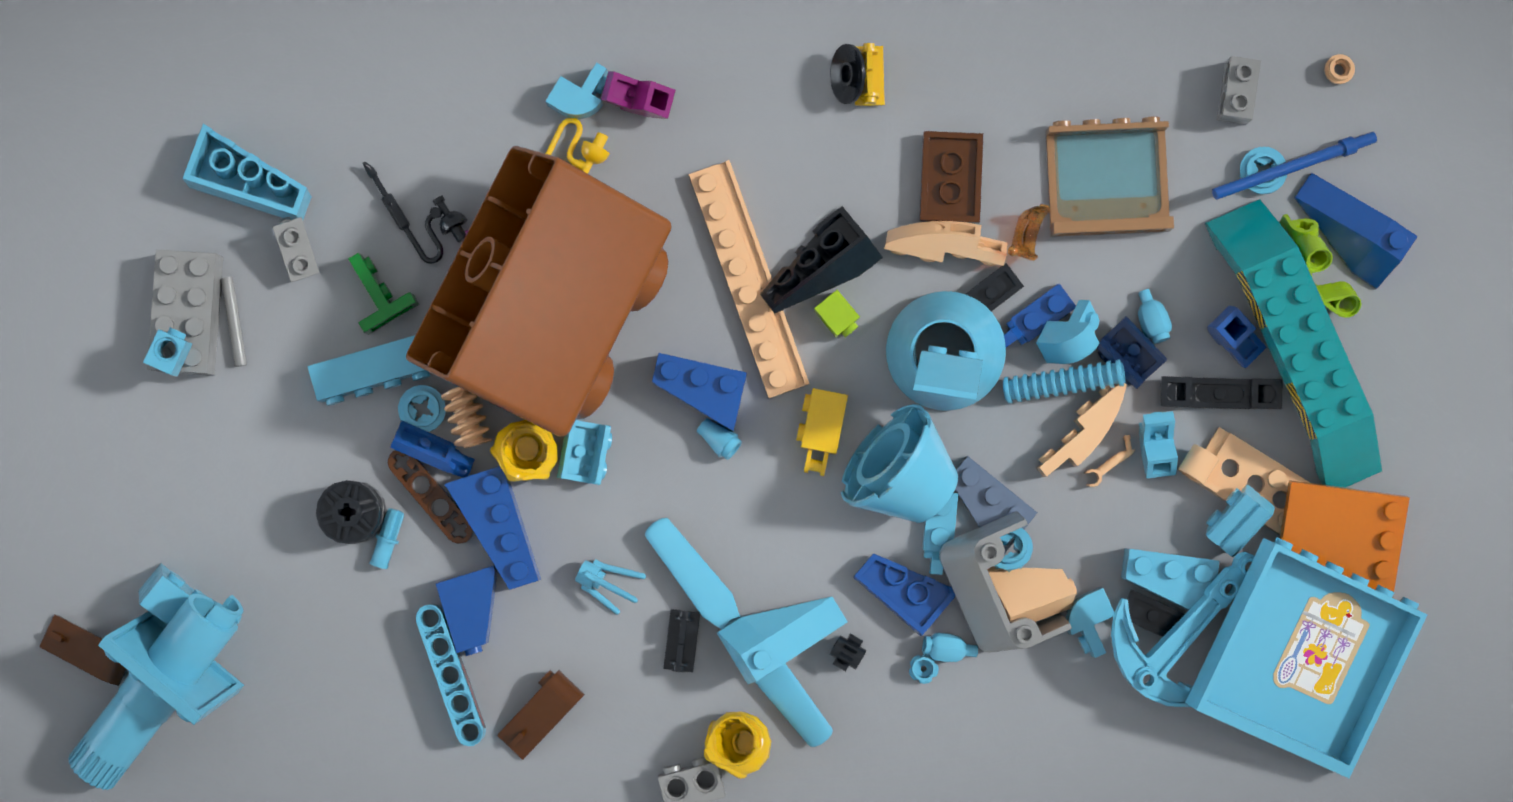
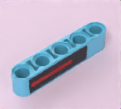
M436 604L425 605L416 614V623L456 737L461 744L474 746L482 741L486 734V726L460 652L456 653L443 608ZM429 609L434 610L438 614L439 619L435 626H429L424 621V614ZM437 638H443L447 641L449 648L446 654L441 655L435 651L434 642ZM451 666L457 669L459 677L455 683H450L444 678L446 667ZM457 695H463L467 698L469 705L466 711H459L455 708L454 698ZM471 723L477 726L479 734L476 739H468L464 735V726Z

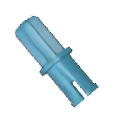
M393 508L387 510L380 534L375 536L378 540L369 564L378 568L388 569L394 546L399 543L397 537L404 518L402 511Z

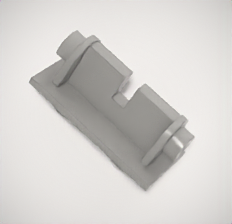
M290 217L280 219L279 224L272 226L290 282L292 283L318 274L319 270L302 218L298 217L291 220Z

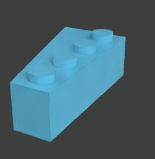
M203 123L182 178L189 188L281 218L290 217L292 220L301 217L303 221L312 198L307 187L278 169L266 164L257 156L245 151L233 141L221 136Z

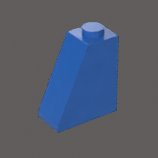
M495 566L436 583L456 653L464 651L465 656L483 651L481 645L489 643L498 570Z

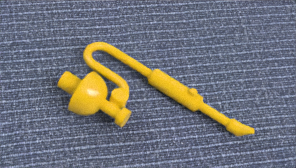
M566 118L559 124L545 154H552L564 127L570 123L575 124L577 131L567 150V159L573 166L588 174L593 164L603 163L609 157L610 153L603 149L608 136L597 132L593 143L583 141L581 153L586 162L581 159H574L573 151L582 135L583 128L578 119Z

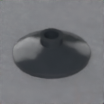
M843 44L836 50L831 62V87L839 102L852 104L857 101L863 91L866 70L859 49L853 44Z

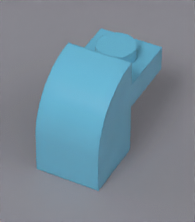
M596 62L581 88L560 76L545 101L547 106L568 118L585 119L593 116L603 106L602 100L595 95L603 93L608 75L607 68Z
M1079 300L1068 322L1047 321L1036 342L1046 363H1074L1084 359L1097 348L1099 341L1094 332L1097 330L1100 320L1090 300Z
M1173 411L1143 415L1142 422L1139 423V441L1146 479L1176 475L1178 456L1173 439L1175 428Z
M1098 587L1076 598L1073 606L1066 614V620L1072 627V629L1067 631L1068 634L1074 635L1081 632L1082 636L1078 637L1079 643L1084 653L1090 652L1094 658L1106 653L1094 625L1114 617L1115 614L1104 588Z

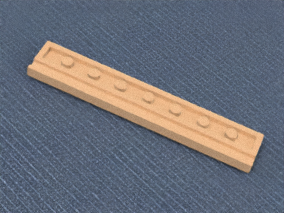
M730 160L689 174L768 398L770 399L809 385L810 383L784 311L774 313L760 295L771 282L772 277Z

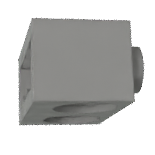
M1231 56L1225 62L1217 121L1246 125L1253 120L1261 60Z
M705 757L692 760L693 766L682 769L680 764L663 768L664 773L658 775L664 802H710L726 797L719 768L708 762ZM703 771H708L714 776L715 781L709 787H703L697 781V776ZM673 779H679L685 784V790L681 794H673L668 789V783Z

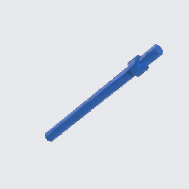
M1373 131L1355 138L1349 136L1339 140L1336 145L1213 188V197L1218 200L1340 155L1346 157L1355 154L1358 149L1376 143L1377 136Z

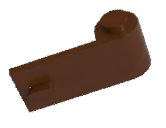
M54 614L39 646L40 648L113 685H120L127 670L120 663L110 660L105 655V651L98 646L103 638Z
M550 670L538 682L542 688L497 735L522 760L585 695L560 670L555 674Z

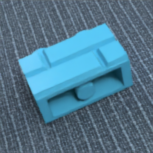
M1246 485L1241 491L1236 488L1225 501L1228 504L1222 512L1217 509L1206 521V524L1209 525L1206 536L1231 557L1237 555L1274 513V505L1263 496H1260L1249 485Z

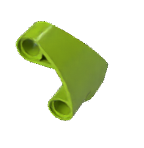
M1284 214L1279 223L1299 247L1311 276L1312 273L1327 269L1332 263L1333 256L1324 241L1319 237L1318 223L1307 218L1291 220L1288 214ZM1345 281L1323 285L1315 283L1324 305L1338 316L1349 318L1357 314L1361 309V299L1349 283Z

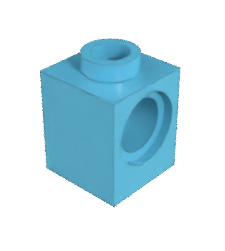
M169 327L168 332L158 329L143 363L178 377L192 343L184 340L187 334ZM173 342L176 348L175 354L167 359L163 354V348L167 343Z

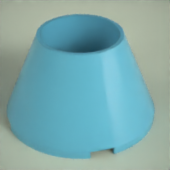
M952 291L930 293L908 304L893 322L886 344L888 368L899 389L917 404L942 411L962 409L985 397L997 383L1006 357L1004 334L993 313L975 298ZM941 322L952 323L963 328L971 337L974 350L978 353L977 359L983 360L976 400L913 390L919 364L916 356L917 342L922 332L930 325Z
M912 404L891 413L893 417L891 421L883 427L878 424L861 442L844 471L841 482L846 486L845 492L842 491L841 496L851 506L921 523L936 515L951 498L957 486L958 473L928 411L920 405Z

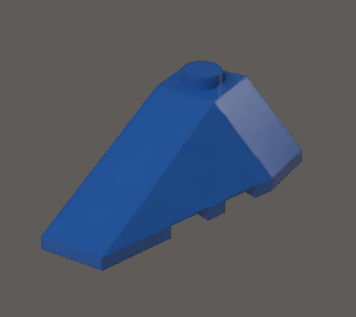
M1310 173L1294 197L1308 217L1318 223L1319 229L1329 240L1328 243L1339 253L1350 272L1375 289L1382 284L1402 261L1418 237L1395 220L1313 173Z

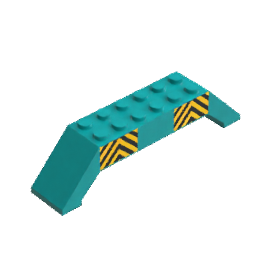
M1261 199L1206 222L1205 226L1216 250L1221 253L1236 274L1310 439L1316 466L1314 469L1321 484L1346 488L1382 472L1374 414L1297 244Z

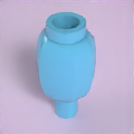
M1150 289L1140 291L1138 294L1142 304L1138 309V318L1144 335L1152 339L1154 344L1169 340L1171 338L1169 332L1172 329V323L1164 305L1159 301L1153 300Z
M934 633L931 636L924 637L922 653L928 654L935 661L958 662L965 656L977 657L978 645L966 644L961 637L953 634Z

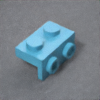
M576 420L568 435L564 436L557 478L600 485L607 471L605 459L607 450L612 444L611 426Z

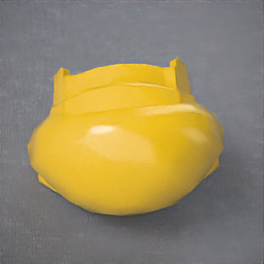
M527 420L512 422L497 432L494 444L490 448V453L497 460L510 482L532 479L546 480L557 463V444L552 433Z
M726 712L716 721L713 720L709 724L705 739L704 757L708 762L729 772L736 778L744 779L748 774L760 770L769 758L772 742L768 728L758 717L747 712Z

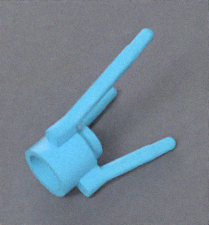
M597 559L593 563L587 560L584 561L575 578V581L582 585V590L590 593L616 615L620 613V610L594 588L599 589L602 586L633 603L638 602L635 596L605 581L606 573L602 572V570L640 579L646 578L644 573L604 564Z

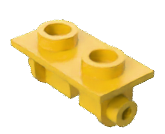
M864 43L863 46H856L864 60L866 78L863 91L857 101H855V106L885 105L883 46H875V43Z

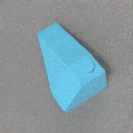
M827 597L743 616L717 632L747 684H751L796 657L848 621L834 598Z

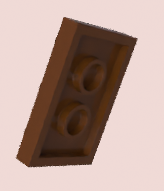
M923 132L920 221L980 223L984 133Z

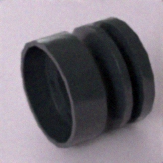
M345 480L334 483L324 490L317 502L316 517L319 527L330 539L339 543L357 544L369 541L376 534H379L387 509L384 498L376 488L368 483ZM348 504H350V508L356 509V515H351L350 521L348 516L343 515V510L348 509Z

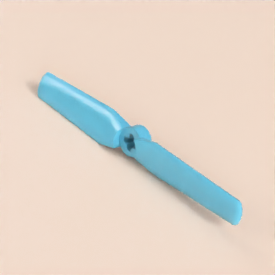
M661 518L652 523L646 530L645 537L702 617L720 629L741 618L731 591L668 518ZM786 663L755 682L810 747L821 745L832 735L833 729Z

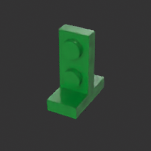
M360 253L348 258L378 308V311L358 322L364 333L371 334L419 305L414 294L411 292L390 302L389 299L393 295L385 282L379 284L374 274L378 270L369 256L364 258Z

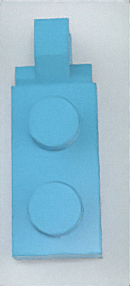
M953 493L945 506L936 515L925 521L922 550H924V558H931L929 574H943L939 552L946 542L955 537L958 493Z

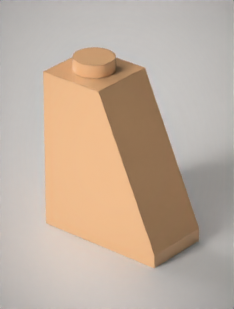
M996 567L987 569L1010 622L1022 617L1030 618L1036 622L1069 610L1073 606L1075 595H1077V589L1073 580L1067 578L1063 569L1018 568L1010 572L1001 568L996 569Z

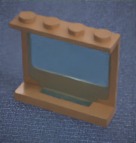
M1160 117L1142 118V122L1134 123L1130 122V118L1113 119L1111 124H1101L1099 119L1084 120L1083 125H1071V121L1053 122V126H1049L1046 130L1051 237L1170 232L1174 229V216L1169 215L1165 130L1169 127V121H1160Z

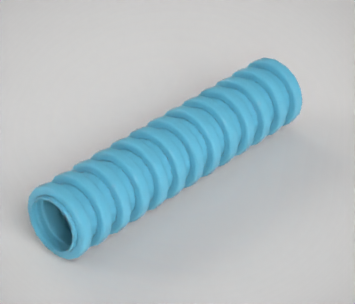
M1118 359L1115 363L1107 361L1105 365L1098 362L1097 366L1088 364L1086 368L1083 365H1079L1078 369L1069 367L1067 371L1064 368H1060L1059 372H1056L1054 369L1050 373L1041 371V375H1037L1036 372L1032 373V376L1023 374L1022 378L1015 375L1013 379L1004 377L1003 392L1005 400L1010 404L1013 403V400L1022 402L1023 398H1026L1027 401H1030L1031 397L1040 399L1042 395L1045 398H1049L1050 394H1054L1056 397L1062 392L1064 395H1068L1069 391H1072L1073 394L1077 393L1078 390L1086 392L1088 388L1095 391L1096 387L1105 389L1108 385L1110 388H1114L1115 384H1119L1121 387L1126 382L1123 363Z

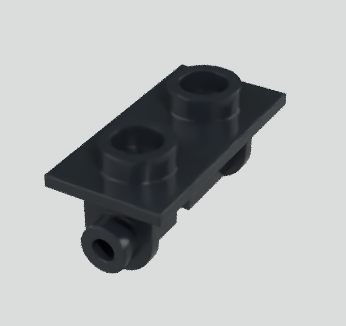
M670 610L663 669L693 673L700 620L699 612Z

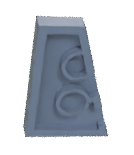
M969 456L956 469L958 482L955 491L979 527L1015 511H1018L1026 519L1027 524H1029L1038 513ZM1015 539L1009 542L1008 545H1004L1005 553L1014 543Z

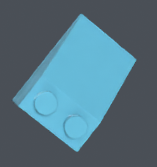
M929 345L928 351H921L913 390L973 400L977 399L983 363L982 359H977L978 353L959 350V356L946 354L947 348Z

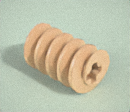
M460 387L452 388L441 395L442 400L451 401V403L444 407V410L446 412H454L447 419L448 423L457 424L451 430V434L461 435L454 442V446L470 448L493 441L492 438H483V434L490 430L489 427L479 425V423L486 419V415L476 414L483 407V404L473 403V400L478 396Z

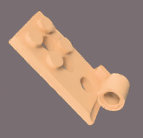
M1220 427L1217 428L1205 449L1193 444L1178 468V471L1188 479L1224 501L1236 488L1241 491L1247 485V481L1252 475L1261 478L1262 488L1258 493L1271 504H1273L1272 499L1276 492L1282 491L1287 495L1289 480L1310 483ZM1227 459L1233 460L1237 465V471L1232 477L1224 475L1221 469L1223 462ZM1274 505L1273 516L1264 526L1280 535L1284 508L1280 509Z

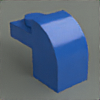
M1229 305L1207 326L1208 332L1216 343L1223 346L1243 368H1247L1267 348L1254 334L1256 327L1238 307Z

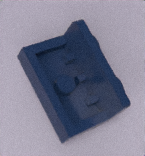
M1127 316L1102 337L1097 346L1098 354L1104 362L1111 361V363H1115L1116 360H1121L1125 371V383L1129 386L1133 385L1136 389L1167 361V358Z

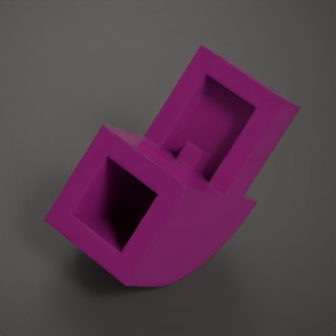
M608 71L601 100L633 114L668 119L676 90L653 81H639L615 71Z

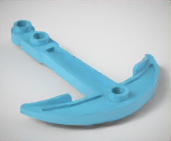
M1248 552L1238 553L1233 559L1232 566L1225 567L1205 589L1204 595L1145 655L1135 643L1139 639L1131 622L1128 600L1120 598L1112 621L1113 654L1123 677L1134 689L1146 698L1165 706L1191 707L1185 702L1193 685L1180 681L1176 684L1167 678V672L1221 609L1226 608L1236 597L1247 573L1245 565L1253 561L1254 555ZM1228 584H1231L1232 588L1230 592L1226 594L1225 587ZM1150 674V680L1143 684L1144 676Z

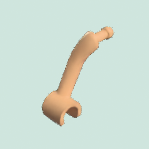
M1130 435L1123 437L1126 451L1115 454L1097 469H1089L1084 472V474L1093 472L1097 476L1094 484H1086V486H1098L1105 473L1135 452V449L1131 447Z

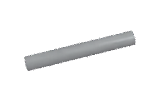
M233 277L221 278L235 367L246 366V355Z

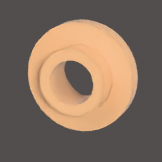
M1337 54L1327 60L1324 72L1330 82L1345 84L1352 79L1355 73V65L1348 56ZM1335 65L1343 67L1344 72L1342 75L1335 73Z

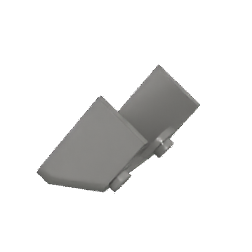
M1018 511L946 542L939 552L940 562L978 647L989 653L1029 648L1072 629L1070 623L1061 613L1038 623L1026 617L1010 622L987 569L999 564L1004 557L1005 549L1000 537L1028 525L1026 519Z

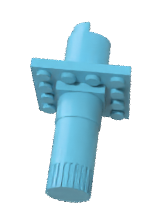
M191 594L168 624L148 611L102 639L98 646L105 651V655L110 660L120 663L125 667L129 675L119 687L116 695L68 757L71 769L74 770L73 772L80 779L82 778L84 782L98 789H112L175 710L181 719L195 725L239 693L244 684L215 661V658L238 630L237 624H239L244 612L241 603L233 595H230L222 605L207 596Z

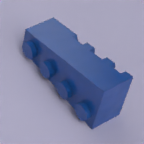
M500 466L445 483L446 488L509 590L541 580L511 482L506 478Z

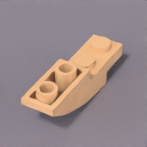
M928 221L889 230L884 249L890 250L896 255L908 254L916 256L926 262H943L946 252L960 259L972 258L980 260L983 264L989 266L996 264L1004 266L1008 243L980 236L982 225L957 221Z
M1125 383L1121 387L1119 384H1115L1114 388H1110L1109 385L1106 386L1105 389L1099 391L1101 397L1096 402L1092 403L1088 400L1076 411L1079 416L1073 421L1081 430L1079 432L1075 428L1061 439L1064 445L1057 451H1054L1053 448L1049 449L1038 459L1041 464L1036 469L1043 477L1050 475L1067 459L1074 467L1079 466L1094 451L1109 431L1118 414L1126 389Z

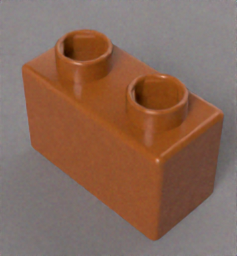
M513 146L507 153L407 351V361L557 436L563 437L568 435L576 419H585L592 415L608 395L614 376L613 360L608 355L630 311H639L646 307L656 297L664 283L669 261L667 252L662 247L671 231V222L559 157L520 146Z

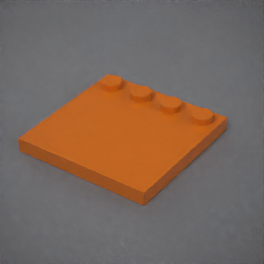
M1289 480L1280 539L1293 544L1291 549L1293 552L1300 554L1303 549L1318 556L1317 563L1323 566L1329 561L1344 568L1342 575L1350 578L1352 573L1369 580L1367 586L1374 590L1377 585H1380L1394 592L1410 497Z

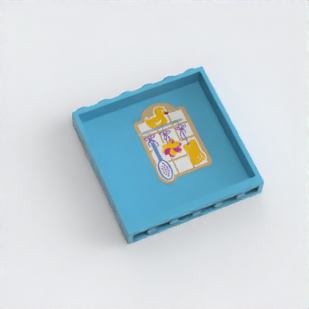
M1276 537L1274 542L1263 538L1185 703L1201 713L1350 778L1428 614L1417 610L1419 604L1406 597H1402L1401 601L1392 598L1395 592L1377 585L1374 590L1368 587L1369 580L1352 573L1350 578L1342 575L1344 568L1329 561H1327L1325 566L1317 563L1319 557L1302 549L1300 554L1291 551L1293 544L1278 537Z

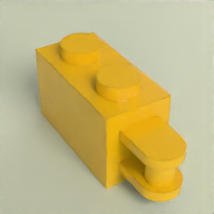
M812 388L811 394L805 393L802 411L807 412L806 423H799L796 438L797 441H802L801 448L808 449L804 473L814 471L819 472L820 476H824L828 455L837 454L848 395ZM813 450L824 452L822 461L811 459Z

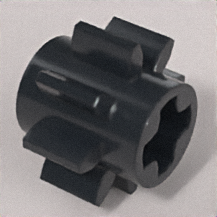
M851 633L848 638L840 635L829 654L836 658L833 665L845 672L849 666L856 670L867 651L860 647L863 640Z

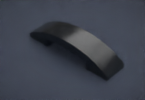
M1161 376L1162 407L1282 409L1283 379Z

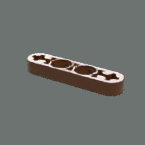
M396 450L392 451L388 458V467L450 541L457 544L468 542L473 537L474 531L457 504L423 464L408 456L407 465L411 470H414L417 465L420 471L413 473L406 481L404 476L409 473L403 467L398 469L395 467L398 462L396 456L405 457L406 454ZM424 476L428 479L430 486L427 492L420 494L414 490L413 482L417 477ZM438 499H444L449 505V510L444 516H437L432 510L433 503ZM455 511L458 514V517L453 518L459 525L465 523L467 526L464 530L467 535L464 538L462 536L454 537L452 533L455 531V528L450 522H448L446 527L442 523V521L449 519Z

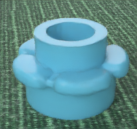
M923 654V656L916 655L910 661L911 668L909 669V674L912 679L919 680L922 684H927L932 681L933 677L937 676L939 671L938 665L935 664V660L931 659L928 654ZM926 666V671H921V667Z

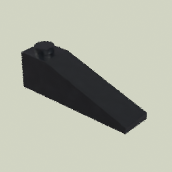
M843 206L816 226L812 231L815 236L806 247L801 245L796 250V259L789 267L781 268L760 295L774 313L859 277L883 258L869 237Z

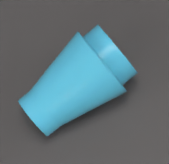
M708 418L697 429V433L704 438L719 458L724 457L726 460H729L742 444V441L738 439V434L712 422Z

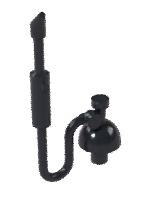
M363 162L368 176L373 179L382 194L381 200L398 228L406 233L424 262L434 264L443 256V246L431 228V221L435 218H440L442 214L444 216L439 223L442 235L452 232L458 243L464 240L466 233L462 225L468 219L459 211L450 212L444 203L443 195L433 200L434 205H438V207L431 208L430 214L425 220L426 231L438 250L435 257H427L409 229L410 223L393 195L387 193L374 167L367 162Z

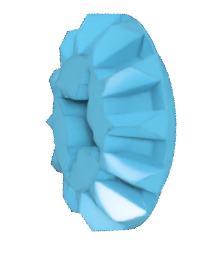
M1257 147L1244 156L1240 163L1239 177L1244 178L1257 173L1258 168L1256 164L1264 166L1271 162L1272 165L1269 168L1286 163V161L1273 148ZM1287 175L1248 189L1256 194L1273 193L1284 184Z
M418 385L408 389L402 395L398 404V414L400 420L430 432L435 430L444 421L446 413L444 407L446 405L445 401L441 399V394L435 388ZM429 397L427 408L431 410L430 412L433 413V416L423 414L416 421L418 410L411 403L423 404Z
M1019 528L1000 537L1003 545H1008L1009 542L1015 539L1013 549L1017 553L1009 552L1008 555H1005L1002 561L995 565L996 569L1001 568L1010 572L1014 569H1022L1030 561L1033 543L1029 534L1023 528Z

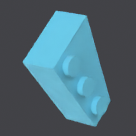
M1124 548L1121 578L1189 611L1204 595L1205 589L1218 576L1220 561Z
M162 563L138 591L139 605L166 624L170 622L191 594L206 596L201 591L191 588L185 583L183 578L169 570Z

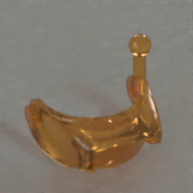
M1040 204L1021 213L1016 224L1011 247L1008 248L1010 256L1017 255L1029 261L1038 259V255L1035 254L1036 240L1040 226L1045 216L1050 213L1051 207Z

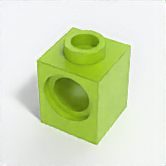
M838 289L814 308V312L836 338L841 334L846 338L859 327L856 321L860 319V316Z

